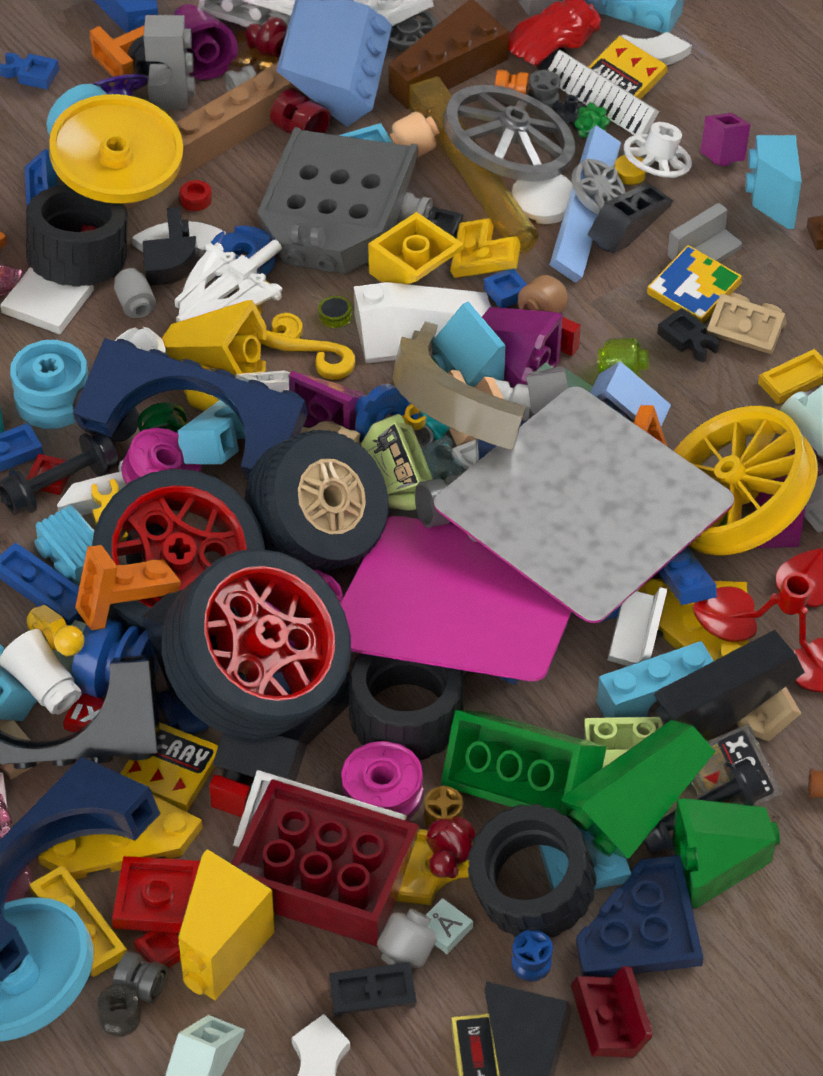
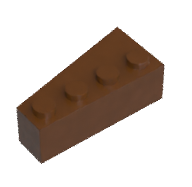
M468 0L389 63V93L408 110L507 61L509 31L475 0Z

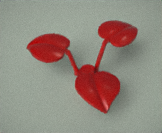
M823 548L801 553L783 563L775 575V586L779 593H773L770 600L758 610L754 611V600L747 592L731 586L717 588V597L693 604V613L701 626L713 636L728 642H742L752 638L757 632L755 618L762 617L775 604H778L780 610L785 614H798L799 643L802 648L795 649L793 652L797 655L805 673L794 680V682L809 691L823 693V638H817L810 644L806 640V615L808 613L806 606L819 607L823 605Z

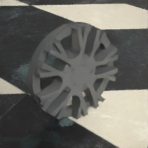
M424 10L393 25L387 47H390L392 50L394 47H397L398 52H404L437 26V20L431 13ZM417 15L423 17L424 19L419 21L417 19Z

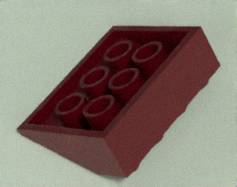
M271 779L231 864L272 889L274 914L378 947V939L392 914L419 832V825Z

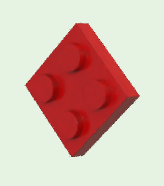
M123 856L112 915L113 929L180 933L200 861Z

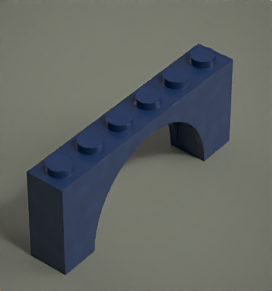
M104 338L73 412L79 427L112 437L115 429L126 414L149 397L173 390H194L209 394L228 405L244 426L246 440L241 469L246 480L249 479V474L253 471L254 464L262 457L264 452L274 445L301 433L308 415L305 400L293 391L283 390L281 393L269 389L266 384L257 380L246 382L236 379L233 374L225 370L217 369L213 372L202 368L200 364L189 359H183L181 362L169 358L166 353L157 349L146 351L136 348L130 341L124 339L113 341Z
M81 757L0 839L1 982L29 954L17 927L4 918L5 900L18 874L44 851L73 838L95 834H111L127 837L135 841L161 814L148 786Z

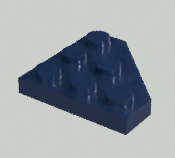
M680 855L640 860L633 868L631 876L621 888L617 887L599 909V914L588 927L585 926L577 935L575 946L582 976L614 977L622 966L631 967L634 974L702 966L704 957Z

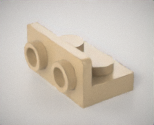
M731 293L730 296L720 294L707 328V334L772 355L780 332L786 327V314L779 307L772 304L763 303L760 306L750 303L747 297L740 294Z

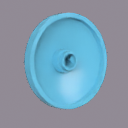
M23 898L7 902L4 905V918L17 927L29 954L2 982L0 981V1042L29 1035L51 1023L74 1002L89 978L94 957L92 938L79 915L64 903L49 898Z

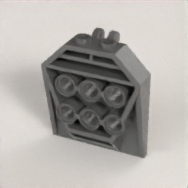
M294 127L257 211L262 230L270 236V241L277 240L282 246V250L277 253L282 263L294 267L320 269L325 272L333 271L345 274L368 263V244L397 224L419 152L418 145L411 144L408 146L303 131L300 128Z

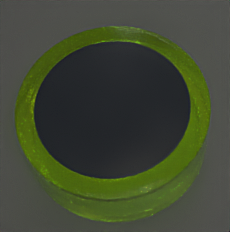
M330 296L323 299L318 305L319 320L329 328H340L347 325L352 319V305L350 301L342 296Z

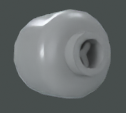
M409 909L407 915L403 913L391 914L377 942L378 949L382 952L380 958L389 965L411 962V968L423 967L437 940L435 931L428 926L431 919L414 909Z

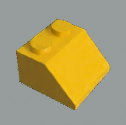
M415 212L368 244L369 274L382 283L411 284L462 251L464 244L418 212Z

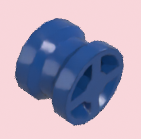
M526 930L519 933L512 945L513 955L511 963L513 971L518 977L527 981H538L545 978L552 966V941L541 931ZM526 955L532 957L533 961L528 960L526 958Z

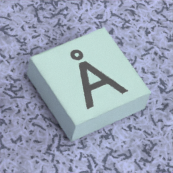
M443 898L426 914L431 919L428 926L435 931L437 936L435 946L446 954L473 928V920Z

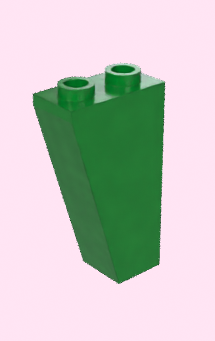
M670 720L565 794L560 801L570 811L568 817L573 823L584 831L588 830L594 837L592 844L600 852L609 857L615 854L629 859L716 751L693 725Z

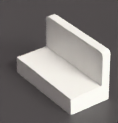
M660 587L655 596L636 591L620 605L607 657L608 661L630 666L651 658L667 589Z

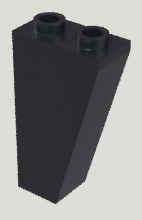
M773 630L659 689L654 693L656 700L661 706L656 710V713L664 724L674 720L693 725L705 740L710 743L805 672L797 655L776 630Z

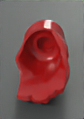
M585 0L554 2L541 13L525 19L509 34L508 50L519 59L524 58L526 62L537 67L558 48L578 49L582 47L583 43L593 33L598 32L602 28L600 25L601 18L594 6L588 4Z

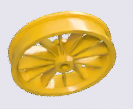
M746 406L721 413L698 426L674 450L675 453L729 489L734 496L733 506L727 511V525L719 526L727 513L725 512L688 545L690 548L704 554H737L771 540L787 528L801 513L812 495L817 480L818 462L808 440L801 434L796 423L787 414L767 406ZM776 434H781V436L771 442ZM754 435L746 448V437ZM732 443V455L722 458L718 451ZM793 449H795V454L784 457ZM714 454L719 460L715 468L702 466ZM788 475L784 482L771 480ZM759 492L772 494L773 496L761 507L755 501ZM752 502L757 510L741 519L742 505Z

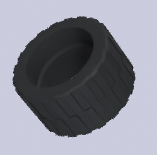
M66 184L52 186L47 190L39 192L37 196L30 200V204L26 208V258L28 265L33 268L37 275H41L44 279L60 285L90 286L105 282L109 278L116 276L123 269L127 259V208L124 206V203H107L85 197L72 190ZM82 225H91L98 228L92 231L80 232Z
M361 653L355 658L352 663V670L349 672V716L353 733L357 735L358 741L362 745L378 741L399 743L413 751L418 760L428 759L434 754H439L448 746L455 710H463V671ZM411 684L428 689L438 699L433 704L420 710L397 711L381 705L374 697L389 687Z
M537 804L513 806L512 809L497 813V816L488 820L482 826L481 831L475 835L467 859L469 862V868H467L469 879L486 915L492 922L497 924L500 930L513 934L514 937L528 930L541 931L552 938L560 935L561 932L567 929H571L588 911L587 908L595 895L594 887L596 885L594 864L579 828H576L573 821L569 817L560 814L558 810L551 807H542ZM544 845L554 847L566 854L569 863L565 876L558 886L548 894L535 899L518 900L505 896L498 890L497 878L507 859L517 851L530 846Z

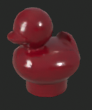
M269 17L263 25L258 23L250 24L245 30L248 47L250 49L257 48L259 53L265 56L275 55L280 58L288 28L287 23L279 17Z
M462 817L442 818L430 825L426 834V841L433 853L429 859V869L434 876L439 878H456L459 872L457 866L467 861L468 853L472 848V841L475 837V831L466 819Z

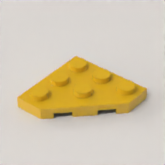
M651 578L637 590L655 596L660 587L667 589L658 630L663 633V639L676 649L702 641L713 661L749 643V639L742 642H728L710 634L696 619L692 610L694 603L681 605L663 579ZM714 581L716 589L731 586L747 592V582Z
M153 795L161 814L135 841L127 837L111 834L81 836L59 843L38 855L39 864L52 871L64 865L72 877L78 880L87 878V873L108 868H110L111 872L121 870L123 856L147 858L165 856V859L182 857L202 830V819Z

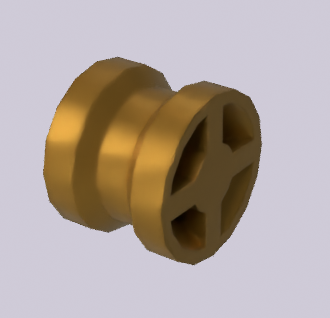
M447 786L435 787L430 790L425 796L424 801L425 826L429 829L434 821L442 818H463V799L461 794Z

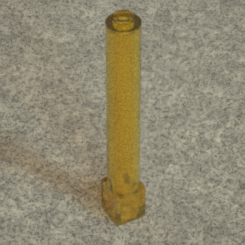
M439 76L411 84L409 109L411 112H420L425 119L429 116L432 117L439 130V134L435 135V139L488 218L491 219L502 239L517 236L521 244L520 253L530 251L538 241V231L500 175L471 161L449 139L444 128L443 115L452 95ZM458 116V120L462 129L467 130L468 128L461 120V118Z

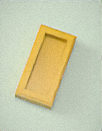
M812 349L760 374L758 384L780 405L797 392L802 391L804 393L823 384V357L815 349Z

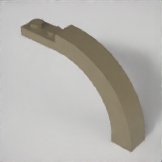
M425 321L420 331L414 330L411 339L401 337L392 372L393 382L401 395L428 416L459 432L493 445L513 450L526 406L480 391L441 369L430 357L432 342L438 327L437 324Z

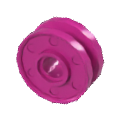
M150 428L142 430L134 436L121 465L123 480L128 484L148 473L162 470L182 469L200 472L202 464L184 463L183 453L178 443V433L169 429Z
M388 741L371 742L355 749L344 762L341 771L343 796L407 816L406 821L420 808L424 796L422 785L423 773L421 762L413 751L399 743Z

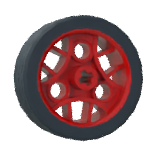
M182 469L151 472L129 482L113 495L101 512L92 540V546L102 545L116 565H119L118 556L136 553L141 554L143 562L164 559L180 580L178 591L186 588L196 577L213 564L206 560L204 554L214 551L224 557L236 551L265 550L259 522L251 507L233 488L210 475L195 470ZM172 510H177L180 512L176 516ZM189 513L206 519L208 524L205 531H202L183 521ZM150 524H159L164 528L165 533L154 536L147 531L146 527ZM213 525L220 532H211ZM126 532L133 538L131 541L119 542ZM152 597L110 604L107 617L120 621L124 625L125 633L132 626H138L144 632L146 627L141 616L162 598ZM234 608L236 616L240 617L238 611Z
M263 549L242 550L217 559L178 594L168 610L162 629V657L166 674L177 696L193 715L211 728L233 737L261 739L278 736L295 728L335 696L346 678L350 663L351 634L346 614L337 596L318 573L303 562L281 552ZM264 601L269 602L271 605L280 610V612L266 604ZM230 606L238 611L240 617L232 613ZM215 635L218 650H212L209 636ZM288 639L294 642L297 650L291 647ZM238 671L245 674L247 682L240 678ZM281 672L293 694L288 695L273 675Z

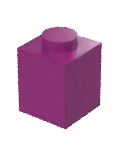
M731 112L705 116L700 153L710 158L712 163L719 166H729L731 162L744 161L751 124Z

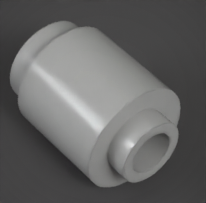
M134 268L122 270L117 274L114 290L124 313L131 318L147 316L155 308L156 299L144 274Z

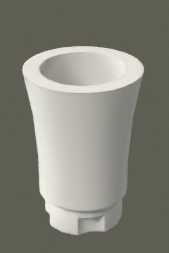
M33 629L20 635L1 654L0 666L12 674L35 697L40 705L45 706L51 714L59 715L65 712L80 698L81 689L74 683L73 676L55 655L40 629Z

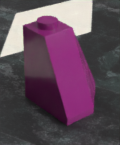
M489 307L482 318L505 344L504 381L509 382L511 388H514L517 384L528 385L526 376L530 372L536 371L544 363L549 364L553 368L560 362L562 314L549 311Z

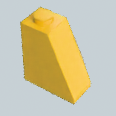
M253 300L239 302L173 323L162 337L166 349L165 353L171 359L181 362L183 359H189L201 366L209 365L225 370L234 376L243 373L266 372V361L260 360L261 340H266L267 326Z

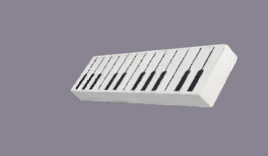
M560 50L548 69L559 76L560 89L570 95H575L579 101L586 105L592 102L598 107H604L607 111L606 117L633 135L647 134L660 112Z

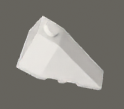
M390 282L354 286V316L365 363L396 360L401 337L411 339L414 330L420 331L425 321L438 325L436 337L460 306L468 301L482 317L488 308L491 307L487 293Z

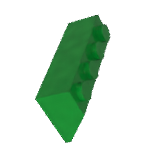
M455 710L440 786L451 787L457 791L509 807L518 805L530 806L532 804L541 805L546 808L551 807L568 817L570 811L560 800L565 794L603 768L607 746L484 711Z

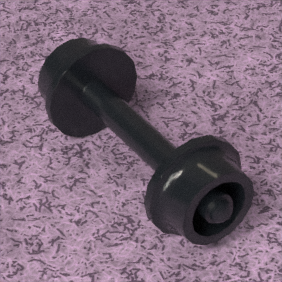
M84 433L79 437L81 454L29 480H26L18 469L13 468L9 470V476L0 481L1 502L5 504L13 515L24 511L29 513L35 512L37 504L33 493L87 466H90L99 477L107 475V470L118 464L115 444L112 443L107 435L100 433L89 435Z
M747 758L734 764L728 761L724 763V768L730 781L699 797L697 800L725 802L738 795L744 805L754 806V801L766 794V789L762 782L763 772L756 770ZM675 811L662 817L642 842L652 855L665 849L670 852L675 850L674 843L668 833L673 830Z

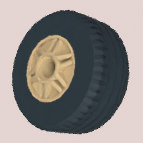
M312 430L286 439L262 454V457L254 464L253 471L250 472L249 479H247L245 501L251 507L260 524L265 550L281 552L303 562L312 570H319L325 573L359 561L372 551V548L377 545L381 534L385 530L389 505L384 477L375 460L368 454L365 448H362L359 443L344 434L332 432L331 430Z

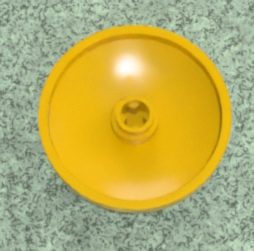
M106 94L78 101L59 115L50 133L49 156L53 169L59 178L77 193L101 202L132 203L157 195L174 181L182 164L183 140L179 128L172 118L156 105L133 96Z

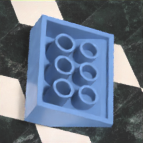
M295 0L276 71L313 101L328 109L333 117L348 127L373 109L392 24L370 6L353 0Z

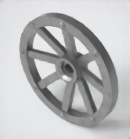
M476 85L461 89L450 98L443 115L445 131L451 142L462 154L479 166L508 178L524 181H543L555 178L568 168L575 152L573 134L564 120L555 111L539 100L510 88L494 85ZM480 101L492 111L464 105ZM499 102L509 104L512 106L504 107ZM528 113L532 114L538 119L529 118ZM458 116L491 122L463 130ZM537 130L554 133L560 147ZM496 133L501 138L494 155L472 141ZM530 139L557 159L541 164ZM510 143H519L529 165L503 159Z

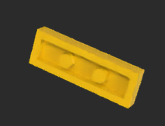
M64 865L29 884L30 892L34 898L57 900L72 908L79 915L88 929L93 942L94 957L90 972L93 978L120 962L123 955L127 952L126 947Z

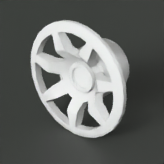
M655 122L651 125L648 134L631 136L624 144V153L628 160L639 169L656 176L680 177L687 174L692 166L689 154L679 146L682 138L681 131L669 123ZM633 143H636L639 147H630V146H631ZM645 154L647 155L642 162H640L634 157H641ZM681 157H682L683 160H684V162H685V164L682 163V162H681L680 160H678L677 158H681ZM654 161L659 162V170L650 167ZM668 162H670L672 168L677 169L679 171H670Z

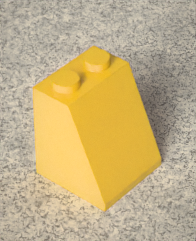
M207 849L200 861L178 939L184 983L194 993L199 995L204 993L213 1000H216L274 934L275 929L272 889Z

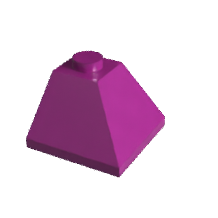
M290 372L288 375L289 391L299 394L305 400L308 411L303 427L312 428L320 422L333 421L335 424L356 431L357 414L355 412V405L357 400L365 394L303 373Z

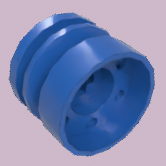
M107 618L104 629L90 630L88 625L85 626L82 632L85 643L82 650L74 655L71 674L74 678V683L81 689L82 694L96 698L106 695L109 687L110 663L114 657L153 654L156 678L159 662L147 630L143 632L140 627L132 626L125 633L124 625L120 621Z

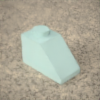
M210 1015L205 1016L178 1033L166 1076H222L243 1038L245 1029Z

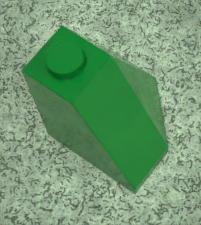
M688 798L677 799L672 841L675 846L673 851L675 856L680 855L692 909L702 906L772 862L775 846L780 844V833L777 823L770 821L766 807Z

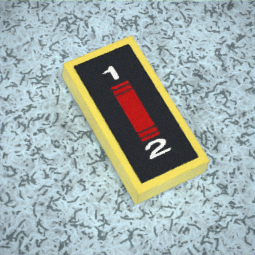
M489 1014L451 1017L458 1076H500Z

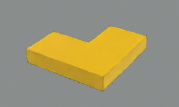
M490 218L459 223L456 239L464 244V249L452 258L450 271L453 277L459 278L517 268L521 247L518 237L492 240L494 225Z

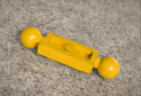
M46 605L35 607L29 612L27 616L29 630L40 629L52 650L56 649L65 657L76 655L82 650L85 638L78 627L67 625L61 615Z

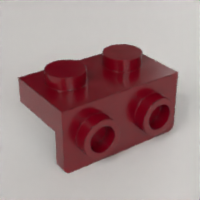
M622 966L613 978L577 976L571 983V990L591 1056L634 1058L649 1042L653 1033L632 968Z

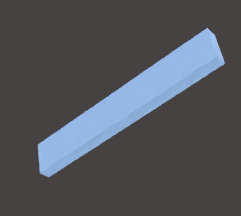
M595 125L589 131L580 163L590 158L601 161L609 167H614L621 142ZM583 169L580 174L581 180L586 178ZM572 187L549 265L576 283L584 274L593 239L587 234L598 214L589 210L579 200Z

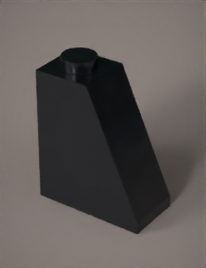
M486 981L484 991L500 1076H554L572 1013L568 1001Z

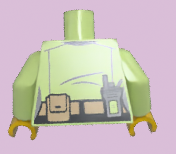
M412 404L406 408L405 415L396 414L374 423L361 443L362 448L364 447L368 454L373 457L384 477L389 508L408 511L416 510L415 489L417 484L421 481L433 479L414 430L422 429L425 426L426 416L412 419L411 415L420 412Z

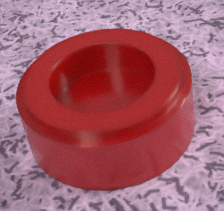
M191 180L184 183L179 189L181 206L189 211H201L209 207L212 202V191L209 184L200 180Z

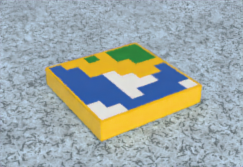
M687 245L647 287V294L676 312L683 308L704 324L713 314L720 294L730 296L742 284V276Z

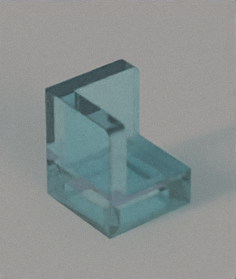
M447 435L422 449L433 479L440 478L445 482V479L449 476L460 475L466 472L452 458V440Z

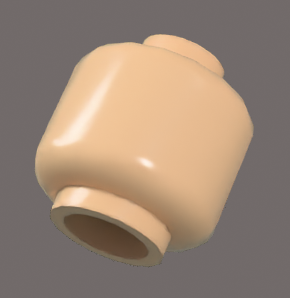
M416 111L394 122L392 125L393 132L389 136L394 144L418 145V158L436 147L435 135L439 134V130L431 116L425 119L420 112Z

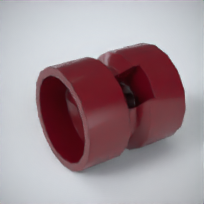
M294 88L284 90L276 98L270 111V121L273 125L290 134L294 127L300 128L303 131L325 134L331 120L328 109L315 101H311L306 95Z

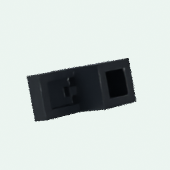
M180 207L167 208L169 238L142 241L145 275L149 286L180 281L191 273L197 263L196 236H190L188 219L181 218Z

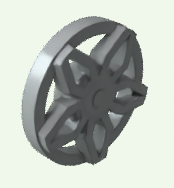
M588 158L573 170L572 185L579 200L592 212L599 214L605 202L626 193L624 185L617 175V169L613 166L609 167L601 161ZM582 169L586 177L583 180L580 179Z

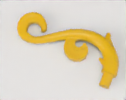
M263 303L256 306L260 314L263 313L261 308ZM291 313L277 314L272 320L273 332L267 330L266 340H261L262 345L277 350L319 352L315 358V366L318 374L325 379L341 380L349 376L355 368V355L347 346L328 341L300 339L303 323L299 317ZM324 352H334L342 358V361L337 364H329L324 359Z

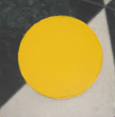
M626 155L620 156L615 161V168L618 171L617 175L623 184L636 185L646 178L647 172L635 166L628 160ZM634 156L640 162L644 160L642 157Z

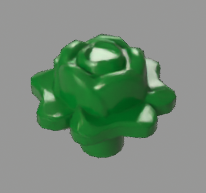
M590 102L587 108H579L578 118L574 122L575 127L579 128V137L587 138L589 131L595 125L606 131L610 119L605 116L607 111L604 107H598L595 103Z

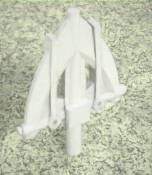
M272 240L249 259L242 254L235 260L236 254L233 252L224 253L220 243L217 242L214 245L206 243L204 246L206 253L191 271L183 292L175 299V307L179 308V316L176 317V322L246 300H253L256 306L271 298L279 301L282 297V287L274 283L268 284L266 282V275L263 273L257 274V269L282 250L281 244L277 240ZM220 276L216 281H214L210 286H208L205 289V285L208 282H210L214 277ZM239 288V291L233 294L231 297L223 299L231 292Z

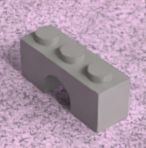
M145 15L144 48L146 61L164 63L150 64L149 102L160 109H188L189 96H195V78L189 77V73H193V53H187V48H191V29H185L184 15Z

